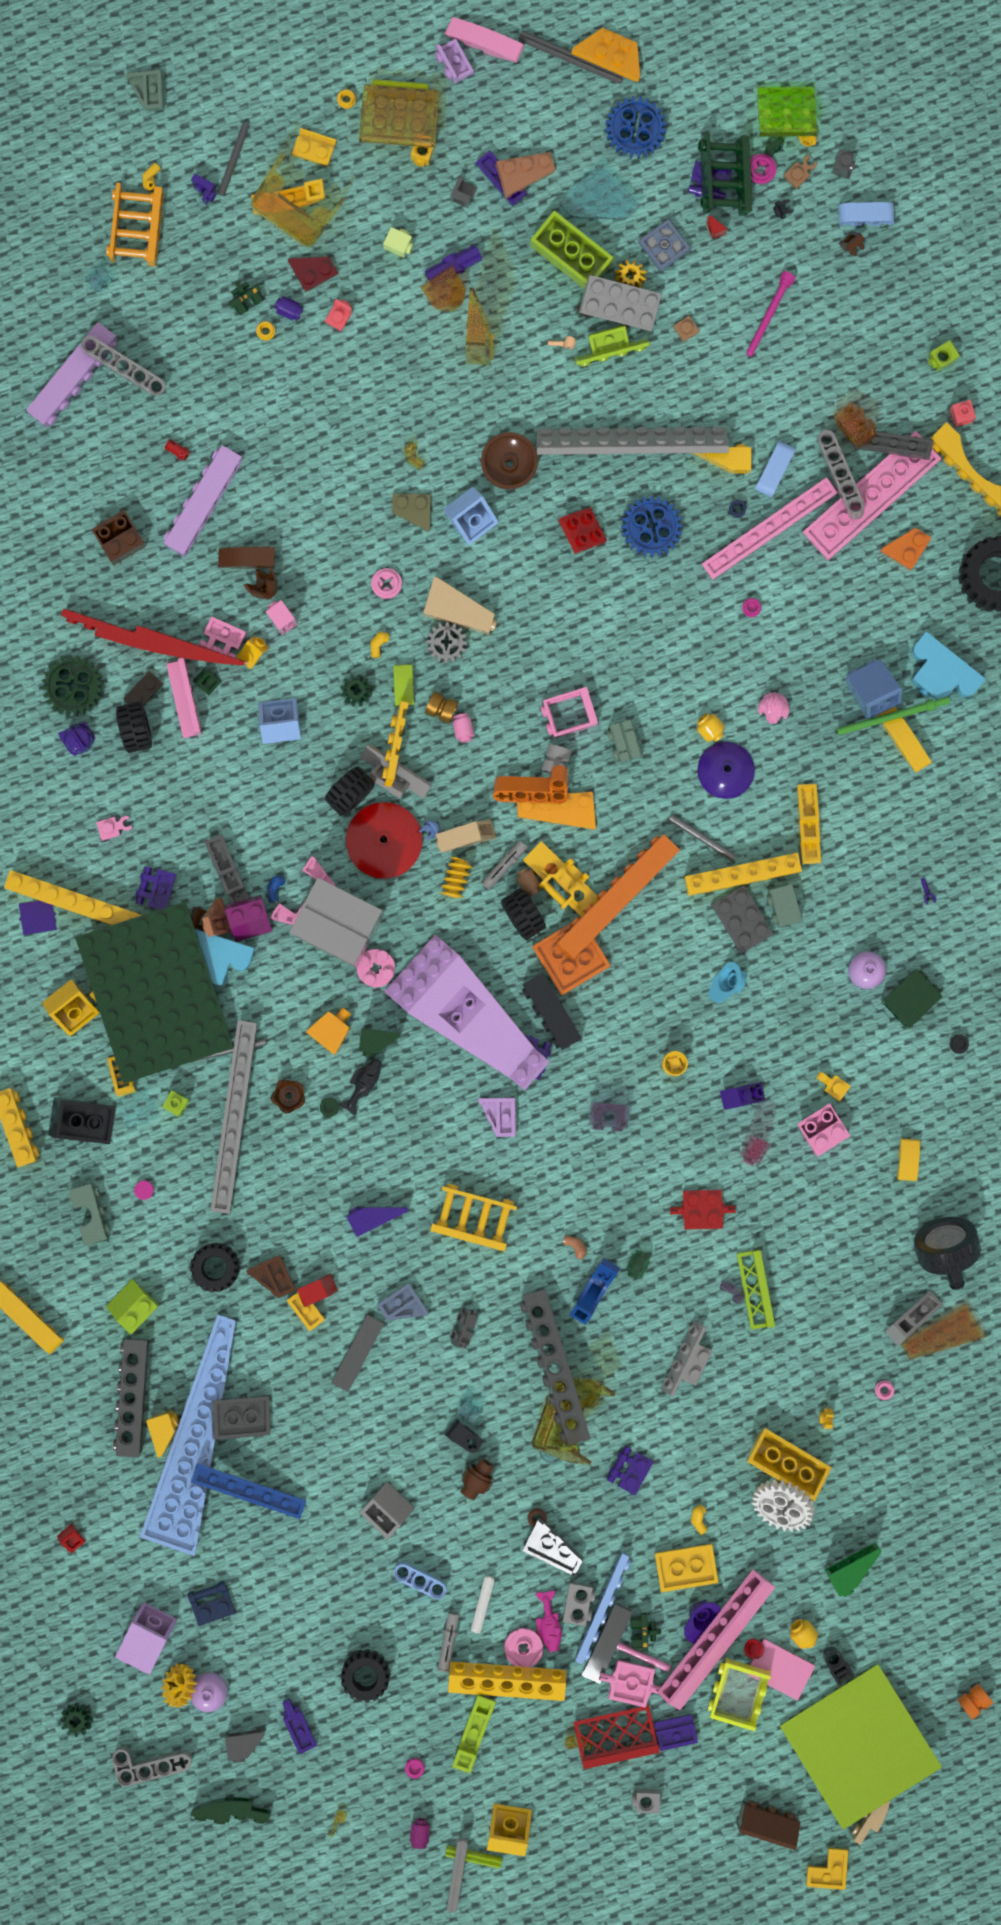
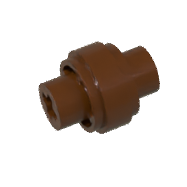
M480 1458L476 1465L471 1464L467 1466L462 1474L464 1485L460 1492L471 1500H475L479 1493L485 1494V1492H488L493 1485L494 1478L491 1473L495 1466L484 1458Z

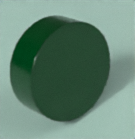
M326 1098L320 1104V1111L326 1117H333L339 1111V1104L333 1098Z

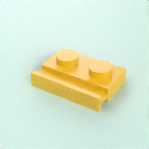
M300 128L292 155L328 167L337 140Z

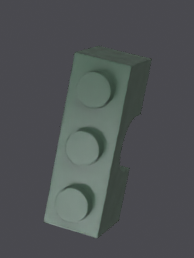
M91 1183L70 1189L69 1194L73 1208L86 1207L92 1215L91 1221L87 1225L79 1227L84 1246L109 1239L108 1235L111 1232L108 1223L105 1224L103 1220L105 1210L103 1205H99L98 1202L100 1197L98 1187H94V1184Z

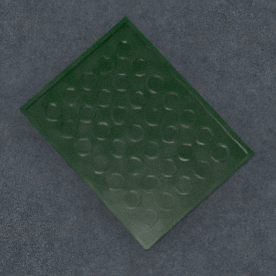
M186 901L75 937L123 1084L234 1048Z

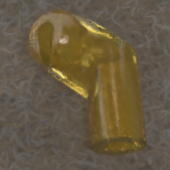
M409 442L404 448L405 459L409 464L421 470L425 462L416 457L417 445L414 442Z
M576 1734L565 1739L567 1749L578 1747ZM587 1741L583 1748L589 1752L593 1744Z

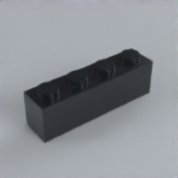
M543 972L523 984V994L527 1000L531 998L534 1005L531 1007L537 1016H542L544 1021L541 1024L546 1032L551 1031L554 1036L551 1040L556 1049L561 1048V1050H564L582 1039Z

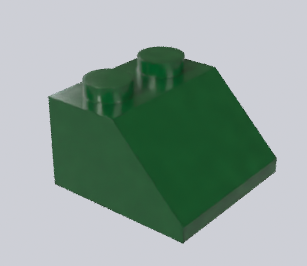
M362 1028L359 1051L363 1052L362 1056L375 1057V1054H380L400 1039L401 1033Z

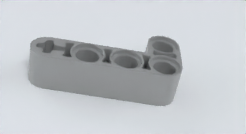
M120 1746L115 1750L112 1761L119 1784L130 1786L184 1772L190 1768L193 1756L189 1751L181 1750L134 1763L130 1748ZM118 1753H125L127 1759L120 1760L118 1758ZM181 1757H183L184 1760H187L185 1765L183 1762H179ZM160 1762H167L170 1768L162 1769ZM141 1767H148L151 1773L144 1774L141 1771ZM122 1772H130L132 1778L125 1779L122 1775Z

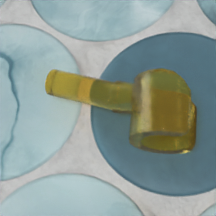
M336 1812L337 1815L329 1833L330 1837L334 1836L339 1823L345 1824L347 1812Z

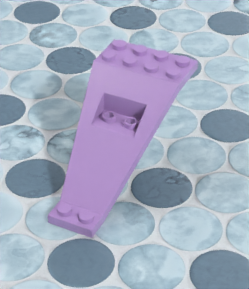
M436 935L431 938L384 991L412 1017L507 1076L524 1091L550 1063L535 1049L463 958Z

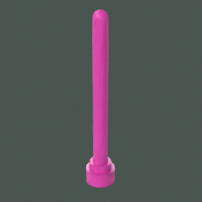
M782 271L779 277L780 286L747 349L746 354L748 356H753L786 289L793 285L796 279L793 274Z

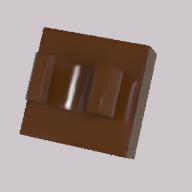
M852 231L839 245L843 250L849 251L851 255L857 256L855 248L858 246L861 250H864L865 246L862 242L865 239L861 233Z

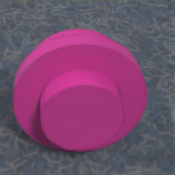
M755 598L745 600L742 605L743 613L748 617H756L761 611V603Z

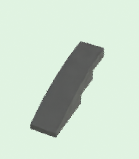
M220 834L204 841L230 903L248 899L249 895L223 835Z
M617 1603L614 1604L591 1652L582 1676L598 1683L601 1682L599 1681L600 1673H605L633 1610Z

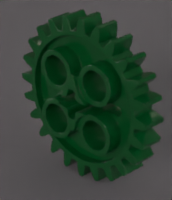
M69 655L68 660H66L62 656L61 663L54 660L56 666H48L51 670L50 673L44 672L48 679H42V682L47 685L41 687L42 690L47 691L43 697L50 698L46 703L48 705L54 703L52 709L55 711L59 708L58 713L60 715L66 711L67 717L70 716L71 712H73L74 717H77L78 712L84 716L85 709L92 712L90 706H98L95 700H102L98 693H104L99 688L104 685V682L99 681L103 676L102 674L96 675L99 668H93V662L87 664V658L80 661V656L77 655L75 660H73V657ZM63 671L70 672V676L66 680L61 679ZM88 674V681L81 683L80 676ZM62 682L71 685L74 682L77 686L89 687L90 689L83 690L74 687L73 690H71V688L68 686L56 685V683ZM61 689L66 690L64 698H58L57 696L58 691ZM85 693V699L78 702L76 700L77 694Z

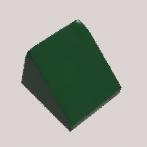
M206 667L192 680L208 695L222 682Z

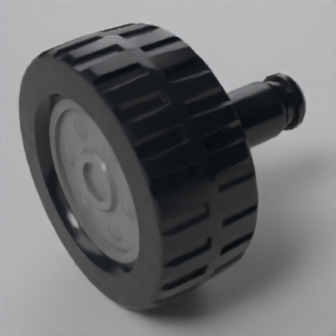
M960 1217L939 1218L922 1226L914 1237L915 1253L920 1266L929 1273L947 1275L951 1289H962L965 1285L962 1271L971 1267L981 1254L980 1239L974 1224Z

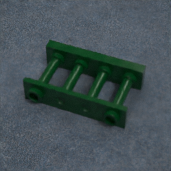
M706 133L698 142L702 180L700 205L703 208V214H708L713 209V206L736 207L739 216H747L752 211L749 136L742 135L735 143L710 142V133ZM711 150L734 151L736 153V161H711ZM711 169L735 170L737 172V180H712ZM712 187L736 189L738 198L737 200L713 198Z

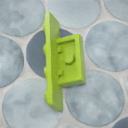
M621 325L588 334L592 353L575 357L574 361L576 365L581 367L588 366L595 360L602 362L610 359V356L617 355V357L627 355L628 351H643L647 346H650V342L645 338L629 343L626 327Z

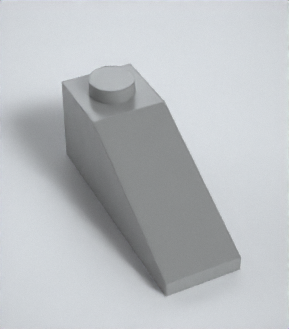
M929 1291L888 1328L885 1333L899 1346L931 1317L943 1303Z

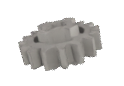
M446 622L444 627L439 623L438 629L432 627L434 633H428V637L431 640L426 641L427 645H431L427 648V651H433L431 658L437 656V662L439 663L443 659L445 664L448 663V660L455 663V657L461 659L460 652L465 653L466 650L463 646H467V642L463 641L466 638V634L461 635L462 628L456 630V624L454 623L450 627L449 622ZM444 631L440 638H436L439 633ZM451 632L455 633L459 639H454L451 636ZM446 635H448L449 642L452 643L448 645L447 651L442 643L445 642ZM435 647H439L443 651V655L438 653ZM453 648H458L455 653L450 655V651Z

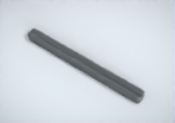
M526 31L520 33L519 41L615 83L621 84L624 80V77L572 55V51Z

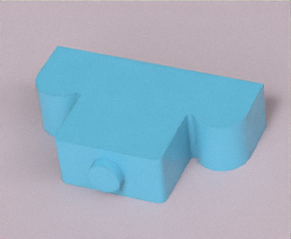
M927 631L912 649L913 658L925 663L912 678L911 682L921 689L919 691L920 694L927 699L931 697L933 700L947 697L955 687H957L956 690L960 696L970 697L986 680Z
M196 930L213 984L224 985L230 965L238 971H244L249 968L255 948L218 936L207 937L205 932Z

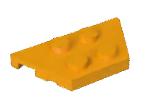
M602 27L573 47L572 55L637 83L639 82L640 68L637 42Z

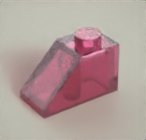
M750 1135L740 1155L744 1157L742 1161L751 1166L754 1163L759 1165L771 1144Z

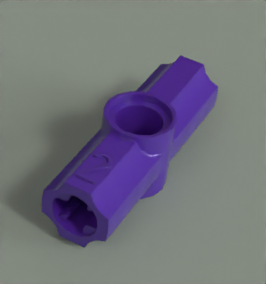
M473 245L458 254L452 253L446 256L441 263L425 270V274L433 287L448 278H455L454 276L458 273H464L465 269L482 261V257L478 248Z

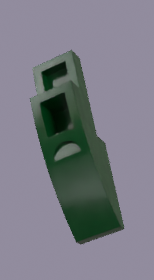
M231 1797L200 1804L192 1809L191 1816L195 1817V1820L198 1821L209 1819L221 1825L225 1824V1822L229 1823L231 1815L238 1820L249 1818L254 1819L253 1821L263 1824L269 1822L271 1810L252 1807L253 1799Z

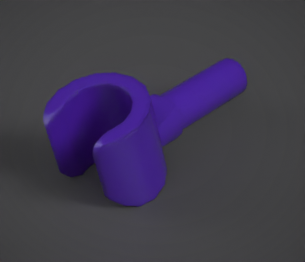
M921 879L925 893L924 902L929 905L927 898L932 896L933 902L936 903V897L930 893L926 879Z

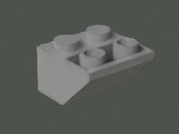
M386 1482L360 1509L359 1513L388 1540L404 1523L415 1507L391 1484Z

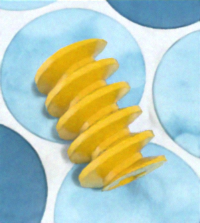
M450 857L454 861L453 863H448L452 870H446L450 877H444L443 879L448 884L442 885L441 888L445 892L439 893L455 899L463 898L459 891L466 890L461 884L468 883L464 876H470L466 869H472V866L465 860Z

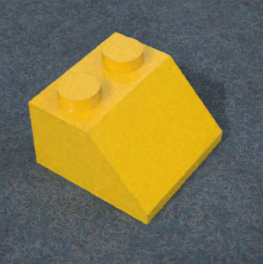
M72 979L41 1002L49 1016L69 1037L100 1014L82 989Z
M173 1410L151 1416L146 1420L157 1458L162 1457L166 1453L178 1429L180 1419L177 1413L174 1414Z
M493 1804L487 1850L525 1856L532 1810Z

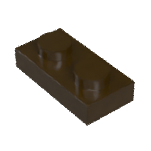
M148 671L123 699L128 704L140 701L144 706L164 684Z

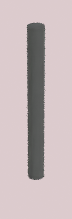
M242 123L218 190V195L225 196L250 126L247 123Z

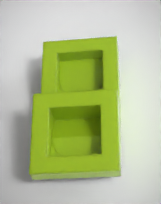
M393 665L395 706H399L401 701L408 702V705H414L413 665Z

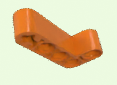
M562 765L553 766L550 777L499 776L494 781L493 798L499 802L564 803L568 797V769Z

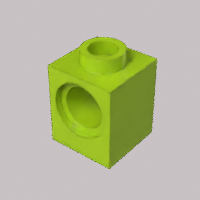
M949 340L930 352L928 362L932 369L936 368L939 372L956 362L960 355ZM938 354H944L947 360L941 361L938 358Z
M171 1090L162 1107L181 1117L190 1099Z

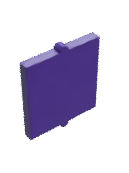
M42 901L19 904L21 916L19 921L22 923L23 935L57 930L55 922L56 913L54 912L53 905Z

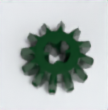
M360 674L357 676V680H355L353 675H350L352 681L349 682L348 679H344L347 686L341 685L340 687L345 691L341 693V697H347L345 699L346 704L352 700L351 706L355 707L356 701H358L361 707L363 706L362 699L366 703L369 702L366 695L372 696V692L367 691L372 688V685H366L368 682L367 678L361 682L362 676ZM355 686H359L361 691L360 694L358 692V695H354L352 688L355 689Z
M78 1702L74 1704V1708L69 1704L67 1710L62 1711L61 1714L64 1717L60 1718V1722L65 1724L61 1728L62 1730L69 1729L67 1735H70L73 1731L74 1736L78 1737L79 1732L85 1735L86 1729H91L90 1722L93 1721V1717L89 1715L92 1711L87 1710L85 1712V1704L82 1705L81 1709ZM75 1716H78V1719H81L78 1724H75V1721H72V1719Z

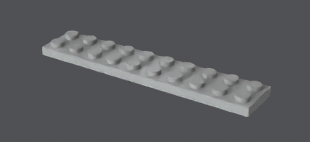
M719 426L713 428L657 427L655 429H646L645 427H638L636 429H627L620 427L608 429L602 427L599 429L561 428L551 430L550 428L536 430L537 455L729 453L727 429Z

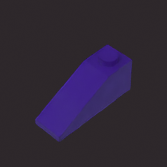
M357 1206L349 1210L350 1215L346 1217L356 1237L409 1210L407 1207H364L360 1209Z

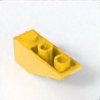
M745 444L729 447V453H693L729 473L751 472V447H747Z

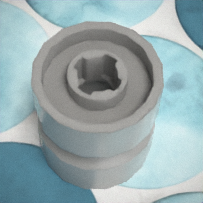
M548 744L545 754L548 758L543 761L541 771L551 774V768L556 765H562L567 768L565 763L569 762L572 751L564 747Z

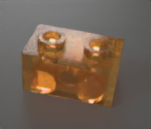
M853 402L834 414L836 425L857 450L876 437L875 423L872 419H867L863 409L860 406L857 407Z

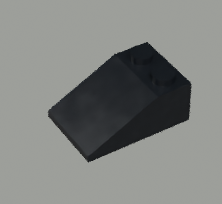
M54 1097L48 1135L58 1139L110 1144L116 1106Z

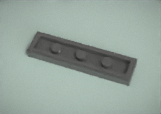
M858 429L854 446L855 449L930 460L934 440Z
M367 1314L332 1384L349 1392L384 1325L383 1322Z

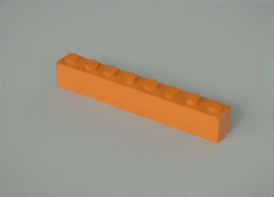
M664 834L660 838L656 836L649 843L652 847L648 851L643 849L636 856L638 861L634 865L630 863L623 870L625 874L621 878L617 876L610 883L612 887L608 892L603 890L596 897L599 901L595 905L590 903L583 911L585 915L581 919L577 917L570 924L572 928L568 932L564 930L557 937L559 942L556 946L571 960L680 851Z

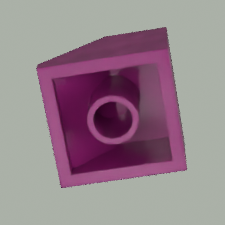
M262 895L225 905V912L235 942L272 932Z

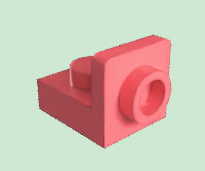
M335 299L334 306L327 316L325 323L342 332L353 313L350 307L351 304L343 299L341 301Z

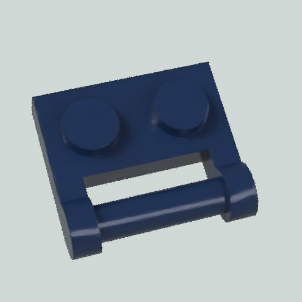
M225 1580L218 1582V1585L201 1591L187 1593L198 1627L236 1613ZM221 1592L223 1597L200 1605L197 1603L198 1599Z

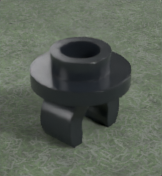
M790 199L775 202L773 210L776 217H780L783 220L786 218V214L794 212V209L786 210L785 205L791 202Z

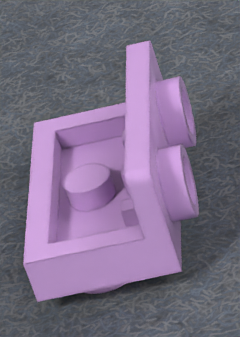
M457 39L443 46H440V44L436 45L435 57L439 64L443 63L445 67L443 71L447 79H451L453 84L474 74V70Z

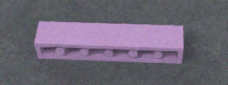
M99 322L87 334V336L97 338L114 350L118 345L116 343L118 341L117 337ZM90 340L85 341V348L89 351L94 350V343ZM79 344L26 411L45 428L48 425L52 426L58 419L57 414L61 410L67 409L70 404V398L80 393L82 389L80 386L83 382H88L94 374L92 371L102 364L84 354ZM103 351L101 353V357L103 360L106 359L105 355L108 353V351Z
M223 445L220 449L217 448L212 456V463L203 470L202 475L204 476L202 480L196 482L192 490L194 492L193 495L185 500L183 504L184 510L181 515L177 514L173 521L174 527L171 531L168 530L163 538L165 541L164 545L183 557L187 556L243 462L242 456Z

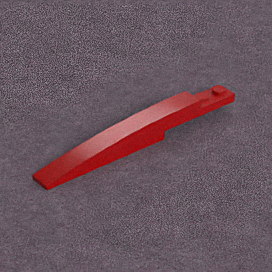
M63 609L61 614L62 617L66 618V622L76 625L77 622L84 624V628L93 631L96 628L95 636L127 646L198 661L248 665L247 661L143 626H136L134 632L69 609Z

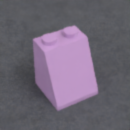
M143 1602L115 1658L150 1675L178 1619Z

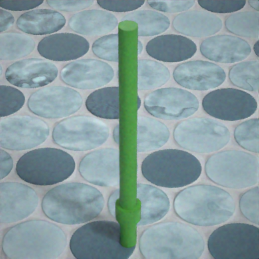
M948 696L936 700L929 699L925 701L926 703L839 727L837 732L838 735H842L922 711L936 710V707L950 704V699Z

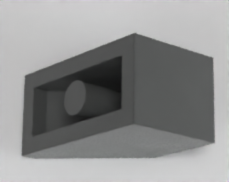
M265 1729L226 1734L225 1742L228 1761H233V1763L244 1762L264 1737Z

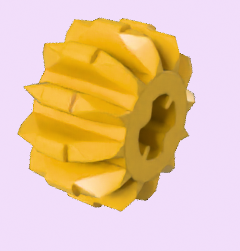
M626 260L625 266L620 263L618 266L620 270H615V275L617 276L615 281L642 288V283L646 282V278L643 277L646 275V270H641L643 265L639 264L636 266V260H633L632 264ZM628 273H632V276L634 274L633 279L627 278Z

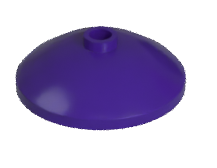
M719 742L710 746L702 754L697 772L701 785L709 794L717 798L731 799L740 796L750 787L754 779L755 766L751 755L745 748L733 742ZM724 766H729L730 772H725Z

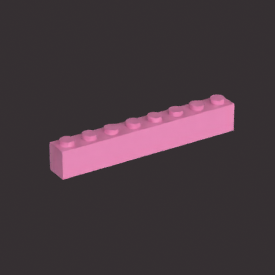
M752 1570L657 1693L669 1705L681 1710L776 1587L763 1575Z

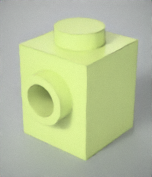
M392 227L383 243L385 250L405 258L406 254L411 253L414 246L412 236H410L408 231L403 229L397 230Z

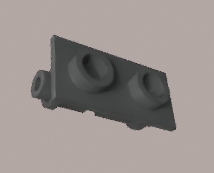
M463 1307L462 1311L458 1313V1323L450 1337L451 1344L466 1349V1346H469L473 1333L467 1331V1328H475L479 1317L477 1316V1311Z

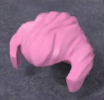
M772 692L765 694L758 705V712L761 715L763 712L765 713L768 723L776 724L781 717H783L782 719L787 718L789 705L787 699L782 694Z

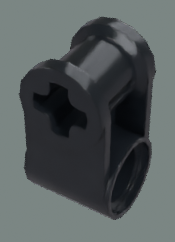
M458 1419L454 1420L444 1434L451 1441L471 1453L477 1452L481 1446V1438L471 1431L468 1426L461 1424ZM468 1439H476V1445L478 1446L470 1448Z
M828 1647L824 1650V1661L838 1686H841V1683L848 1678L855 1677L837 1648ZM830 1654H837L835 1661L828 1660Z

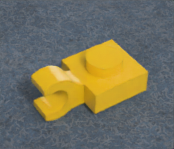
M819 1072L816 1079L826 1085L823 1091L839 1102L851 1087L836 1075L831 1079L823 1072Z

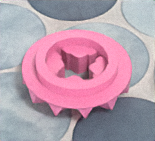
M384 568L374 574L371 585L377 596L382 599H391L398 595L401 590L402 580L395 570ZM381 578L386 581L393 578L390 582L393 589L385 587L381 590L383 586Z

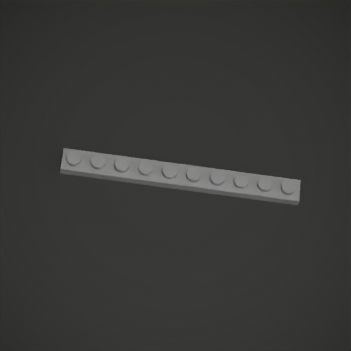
M241 1020L237 1022L211 1211L230 1214L257 1029V1023Z

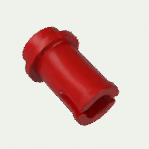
M173 439L168 440L164 448L177 456L179 461H185L190 454L187 447H182Z

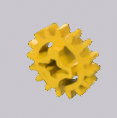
M176 1664L175 1667H170L171 1672H166L167 1678L162 1680L164 1682V1686L161 1687L164 1690L162 1697H165L164 1702L169 1703L168 1706L182 1708V1705L188 1704L187 1699L192 1700L191 1693H195L193 1688L197 1682H194L193 1679L196 1677V1674H192L193 1669L189 1668L188 1665Z

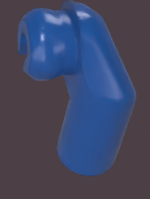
M275 875L268 883L267 893L269 902L278 901L277 889L285 884L283 876Z

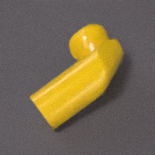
M155 162L142 174L143 187L148 191L154 189V176L161 170Z
M378 632L371 640V658H381L380 646L389 641L390 636L388 633Z
M703 1505L695 1507L691 1515V1523L700 1535L708 1531V1528L702 1521L706 1513V1508Z

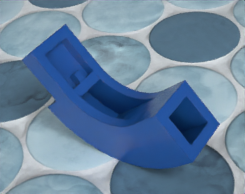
M603 1258L585 1285L569 1316L586 1325L620 1267Z

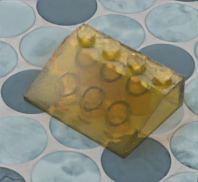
M364 84L359 142L435 148L440 90Z
M470 287L466 333V363L489 365V361L493 360L494 333H490V325L473 287Z

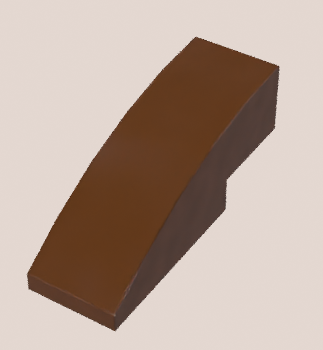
M275 547L219 548L218 568L269 569L272 567V569H275Z

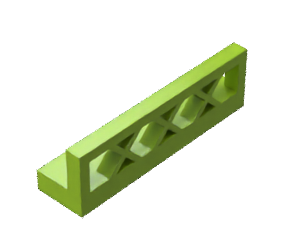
M761 1250L737 1253L751 1330L775 1327ZM753 1256L754 1263L750 1269L743 1265L741 1257ZM754 1266H755L756 1274L751 1271ZM749 1273L757 1277V1283L753 1288L746 1284V1278ZM747 1287H748L749 1289H751V1292L749 1293V1295H748ZM753 1292L760 1295L761 1298L757 1307L752 1305L749 1300ZM757 1311L764 1315L765 1323L754 1325L753 1316Z

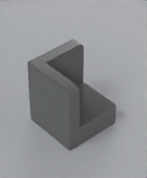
M460 176L451 193V201L468 208L477 191V187L464 182V177Z

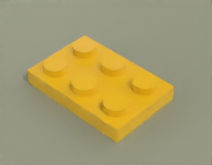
M712 1543L655 1552L661 1592L718 1583Z

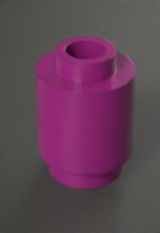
M416 1818L415 1821L411 1822L410 1842L412 1848H427L431 1824L425 1818Z

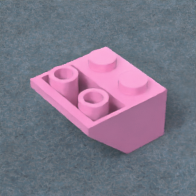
M830 1103L797 1123L804 1139L817 1157L850 1137V1134Z

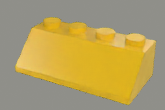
M766 1428L758 1433L750 1448L747 1459L748 1463L781 1482L783 1480L786 1485L791 1482V1487L798 1486V1490H804V1496L809 1495V1499L812 1501L816 1500L832 1468Z

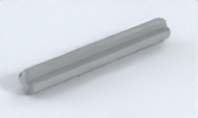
M458 1838L447 1904L448 1912L455 1913L458 1908L468 1845L466 1838Z

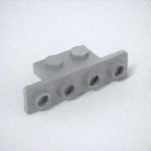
M367 744L360 756L362 760L375 767L369 777L377 785L399 799L407 789L424 799L432 786L431 783L400 763H397L392 787L384 786L385 779L382 778V772L388 761H385V754L374 746Z
M693 1321L692 1326H690L688 1334L680 1346L678 1355L663 1381L661 1390L670 1396H674L681 1380L695 1386L697 1385L713 1352L699 1344L707 1327L697 1321Z

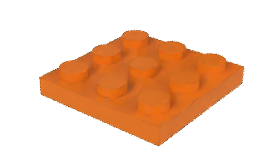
M570 924L532 946L561 996L610 967L595 939L573 960L556 946L559 942L557 937L564 930L568 932L572 928Z

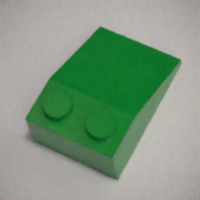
M876 1543L825 1569L839 1597L842 1595L846 1597L854 1592L853 1589L858 1587L882 1551Z

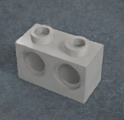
M569 1581L562 1618L563 1622L586 1626L587 1621L590 1622L592 1610L589 1609L590 1602H594L596 1593L592 1585ZM578 1590H585L587 1595L580 1599L576 1596V1592ZM575 1609H581L583 1615L576 1618L572 1615V1612Z

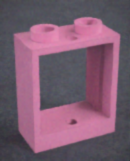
M587 687L543 700V706H540L543 717L547 716L549 724H546L548 734L553 735L554 739L598 726ZM581 696L588 722L557 732L549 706Z

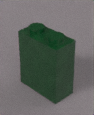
M913 970L881 1001L906 1029H910L942 998L940 994L942 991L935 984L931 985L927 981L928 976L922 970Z

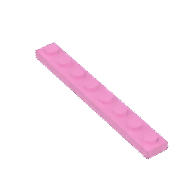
M826 477L702 563V567L710 578L714 580L834 497L838 492Z

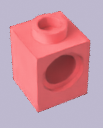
M971 400L954 404L949 409L954 428L973 423L976 419Z

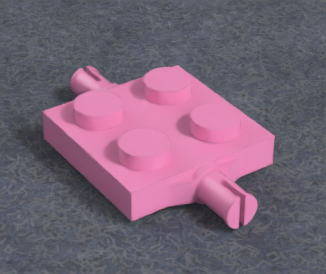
M618 1659L612 1675L601 1672L599 1676V1681L610 1683L608 1699L645 1708L651 1693H657L661 1686L654 1685L653 1683L655 1673L653 1667Z

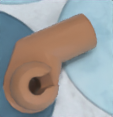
M564 1236L563 1244L572 1246L575 1251V1257L583 1259L587 1254V1248L583 1241L579 1238Z

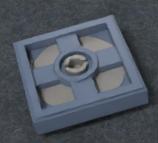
M669 218L638 240L639 245L660 272L691 251V247Z

